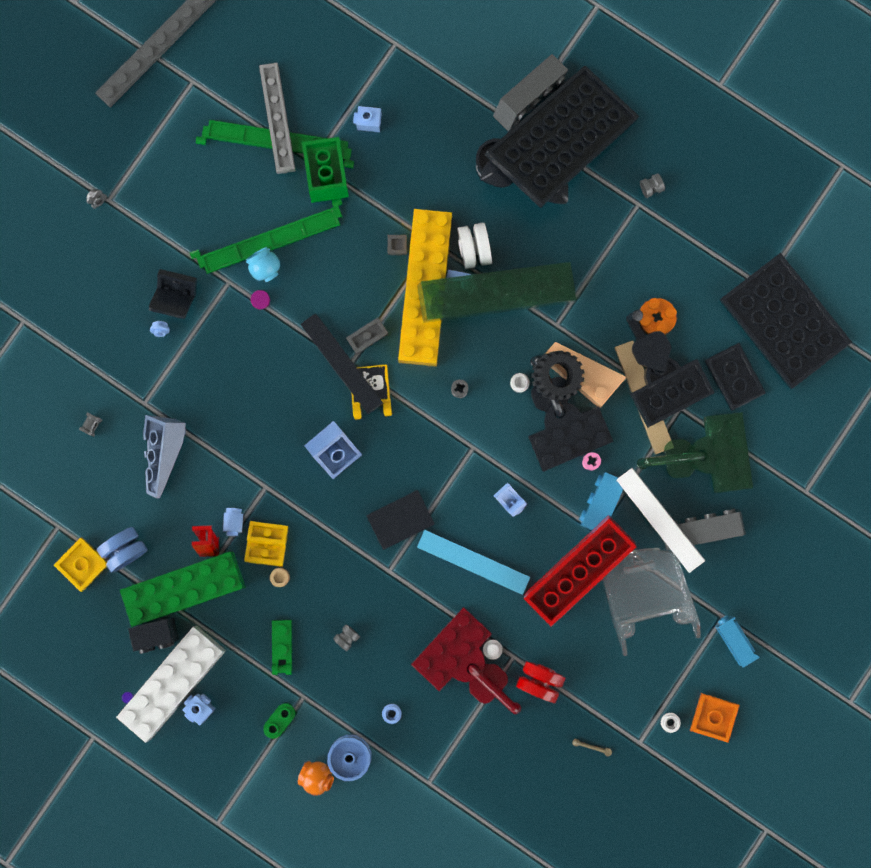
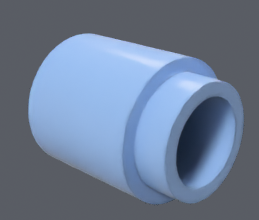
M226 508L223 532H227V536H238V533H242V509Z

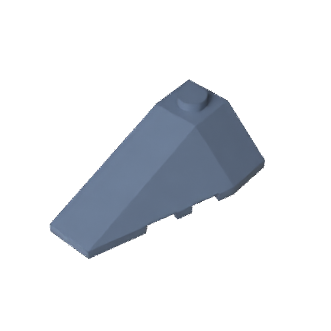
M145 415L143 438L147 440V451H144V456L148 460V468L145 471L146 492L155 498L161 497L183 444L186 423L182 421Z

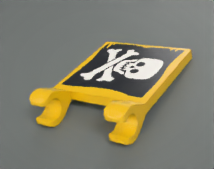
M387 365L358 367L357 369L383 402L384 415L386 417L392 416ZM352 394L353 417L356 420L361 419L360 403Z

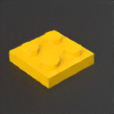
M80 537L54 566L80 592H83L107 567V561L101 558L98 552L83 537Z

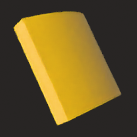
M250 521L244 561L283 567L288 526Z

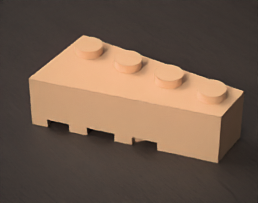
M557 342L545 353L553 351L570 352L572 356L575 355L578 362L581 361L582 366L580 368L584 369L585 373L582 374L584 382H581L580 385L582 387L578 391L593 404L599 406V408L602 407L626 379L625 376ZM554 364L551 367L565 380L567 379L566 370L561 365Z

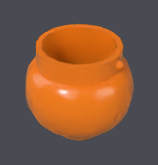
M307 761L298 777V785L302 786L311 795H321L325 791H329L334 781L329 766L318 761Z

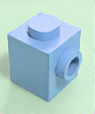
M358 106V112H354L353 123L356 124L357 130L380 132L381 108Z

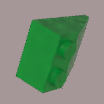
M335 137L302 142L311 203L349 197L340 138Z

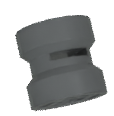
M658 173L652 175L650 179L640 180V187L646 198L653 196V193L665 191L663 180Z
M346 624L342 628L343 632L337 634L333 639L344 650L348 651L351 648L352 641H357L360 635Z

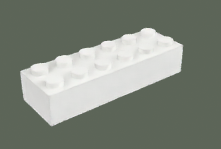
M192 627L119 713L117 718L145 743L150 741L226 650L200 627Z

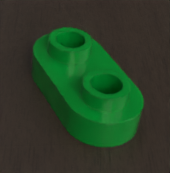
M281 704L267 720L263 730L268 738H278L294 719L296 710L292 704ZM283 710L288 711L289 715L287 717L282 715ZM270 726H275L276 732H271Z

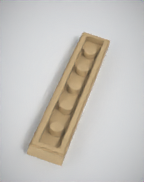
M633 341L615 347L631 393L646 386L644 368L637 363L632 353ZM641 416L655 455L674 448L664 420L647 428Z

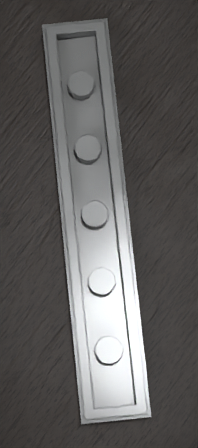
M278 62L259 65L277 174L294 172L296 169Z

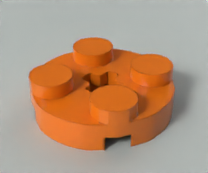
M652 298L640 308L643 312V318L639 321V324L646 334L649 335L655 331L667 334L674 328L677 320V311L669 301L662 298ZM653 313H660L662 321L658 320L655 322L652 316Z

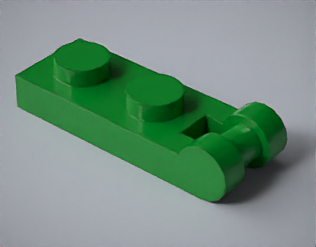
M272 620V675H279V673L292 675V620ZM286 659V665H279V660Z

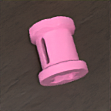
M591 452L583 457L582 465L590 471L597 469L601 464V458L597 453ZM588 457L596 459L594 467L592 464H587V461H589Z

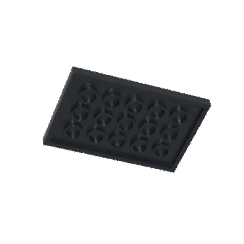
M781 253L720 299L721 303L790 389H793L852 343Z

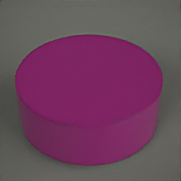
M257 290L251 295V304L257 309H265L270 304V296L265 291Z

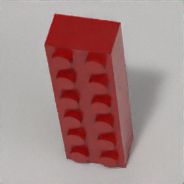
M608 515L524 594V600L552 626L637 547L636 542Z

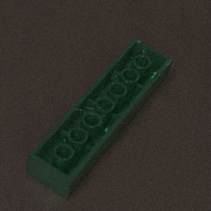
M571 262L421 281L417 285L423 323L567 304L577 300Z

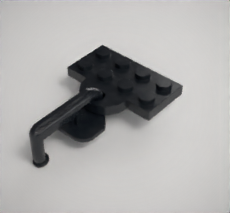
M635 310L627 315L626 321L637 340L632 345V353L637 363L646 367L644 371L646 386L630 393V396L647 428L715 392L697 359L680 367L675 360L669 358L671 344L663 332L655 331L645 336L638 323L643 318V312Z
M534 356V357H532V358H531V361H530V362H531V365H532V366L536 365V364H537L536 361H537L539 358H542V357H541V356ZM549 376L551 383L556 387H562L566 382L562 377L550 378ZM536 386L532 388L531 398L535 407L546 412L544 416L545 429L528 436L543 472L613 442L599 406L580 413L577 407L568 403L569 398L549 400V398H544L542 393L536 391Z

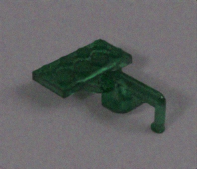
M742 412L703 417L705 437L699 438L693 445L685 439L669 441L664 447L665 456L640 458L637 461V466L640 469L666 464L667 473L676 479L691 476L695 469L704 474H711L714 493L753 488Z

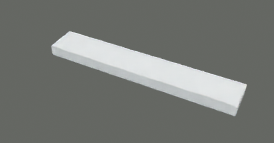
M633 468L617 479L621 487L689 573L705 562L702 555Z

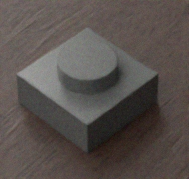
M388 235V255H407V235Z

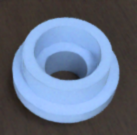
M156 321L152 323L150 332L157 337H164L170 332V328L166 322Z
M388 704L384 707L382 717L387 723L394 724L401 718V709L397 705ZM390 710L395 711L396 715L394 717L388 715Z

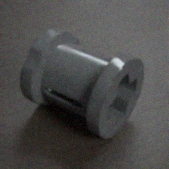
M459 379L453 382L451 386L453 396L461 399L467 395L468 384L466 381ZM457 385H460V387H465L463 389V393L460 394L459 391L455 392V390L457 389Z
M87 412V418L79 430L94 437L98 424L102 423L103 420Z

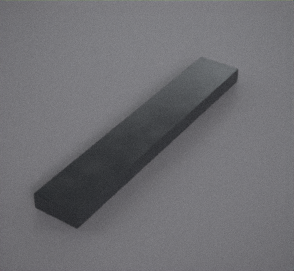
M316 313L300 324L368 415L383 405L381 399Z

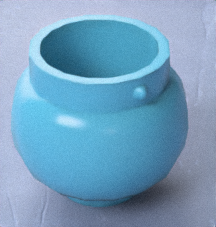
M264 247L246 259V263L249 264V272L256 280L268 282L278 275L277 271L280 269V261L276 254L270 252L269 248Z

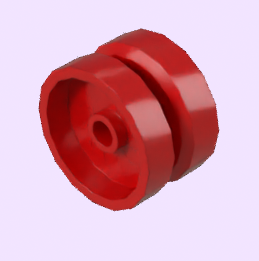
M526 661L523 671L533 678L519 677L516 687L538 698L556 703L559 693L557 690L549 687V685L558 688L562 687L566 677L546 666Z

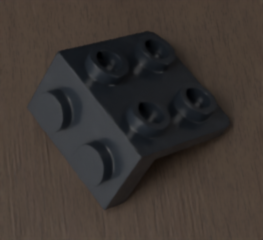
M160 269L157 275V289L149 304V310L181 319L186 318L196 296L197 278Z

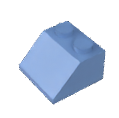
M334 421L304 445L332 479L362 455Z

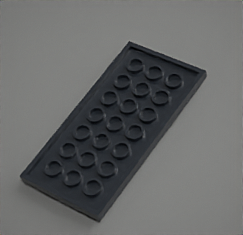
M584 66L487 150L485 156L532 201L542 208L635 123L639 116L588 67Z

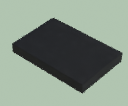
M740 343L705 360L731 411L766 394Z
M418 490L366 515L383 550L435 525Z

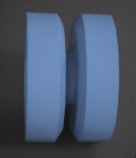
M134 527L127 528L112 536L97 548L101 558L111 557L106 564L111 573L126 567L147 552L148 549L143 541L133 543L138 538V533Z
M346 734L339 737L332 744L328 753L327 764L336 778L343 781H354L361 778L367 772L372 760V751L364 738L355 734ZM347 755H351L353 759H350V761H348L346 759Z

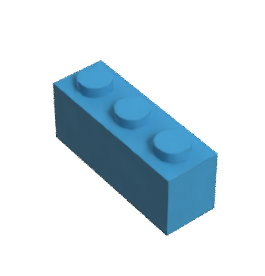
M606 472L602 476H598L595 482L597 489L595 493L591 492L587 503H589L587 511L583 510L579 520L582 521L580 526L592 531L608 515L612 516L623 491V488L617 481V477Z

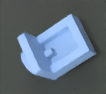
M508 483L494 495L498 502L513 517L520 514L527 505Z

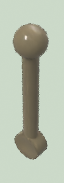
M579 739L573 740L574 746L580 745L599 752H603L606 756H610L612 754V750L610 748L603 749L597 746L580 742Z

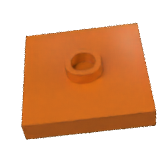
M701 693L690 731L729 743L740 705Z

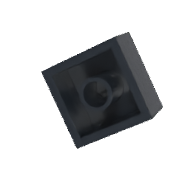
M174 617L128 628L133 652L139 650L140 654L156 650L155 646H158L159 649L171 647L174 645V641L179 640Z

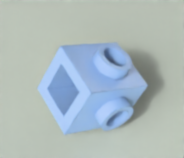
M199 693L195 696L190 695L183 703L186 705L183 709L185 712L184 716L191 722L195 721L198 725H202L216 708L210 704L211 700L206 695H200Z

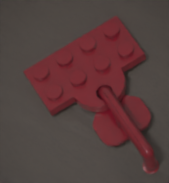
M464 607L411 664L438 691H441L452 678H455L458 681L469 682V691L479 702L484 704L490 703L496 697L511 713L518 714L521 711L520 704L514 703L502 691L508 683L507 674L496 664H485L484 654L479 649L492 633Z

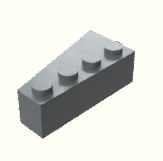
M551 54L500 99L493 117L509 132L544 97H548L556 85L559 87L566 80L565 75L568 69Z
M735 509L723 511L724 515L716 516V513L704 515L705 519L701 520L692 517L685 519V523L681 524L675 521L693 545L746 534L741 511L735 512ZM665 543L666 550H671L669 546Z

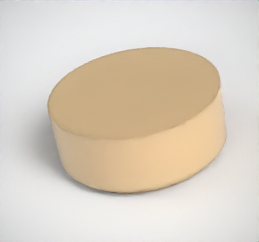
M276 568L270 574V581L276 587H283L290 580V575L284 568Z

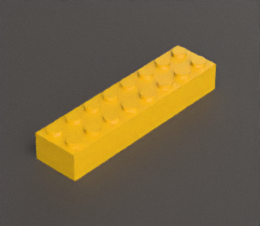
M414 209L398 357L399 363L437 367L452 223L451 212Z

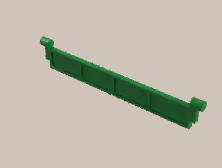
M209 120V125L203 126L202 136L196 137V144L206 145L207 139L273 149L270 129ZM289 132L292 151L295 153L303 154L302 142L328 139ZM340 140L342 157L345 160L344 167L354 168V161L350 160L352 149L348 148V141Z
M341 199L331 200L333 208L202 256L199 249L189 252L191 259L196 258L200 269L205 267L207 274L242 262L264 247L272 251L340 226L338 218L342 217L339 209L342 201Z

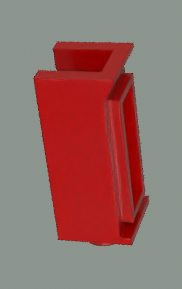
M192 526V531L200 540L192 542V547L200 557L219 556V537L212 530V526Z

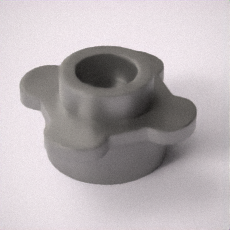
M93 189L87 195V203L91 204L92 208H97L103 204L107 196L102 194L101 190Z

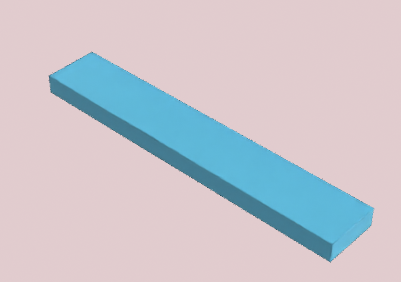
M424 530L417 546L419 549L522 595L530 579L525 574L427 530Z

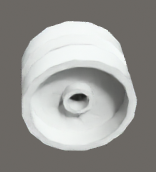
M484 222L474 224V237H472L468 226L458 227V244L465 269L476 266L475 255H478L482 266L492 264L490 244Z

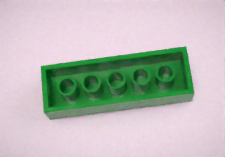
M227 552L120 590L131 627L246 587L234 552Z

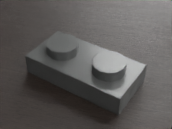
M376 318L346 337L355 353L359 354L389 334L380 319Z

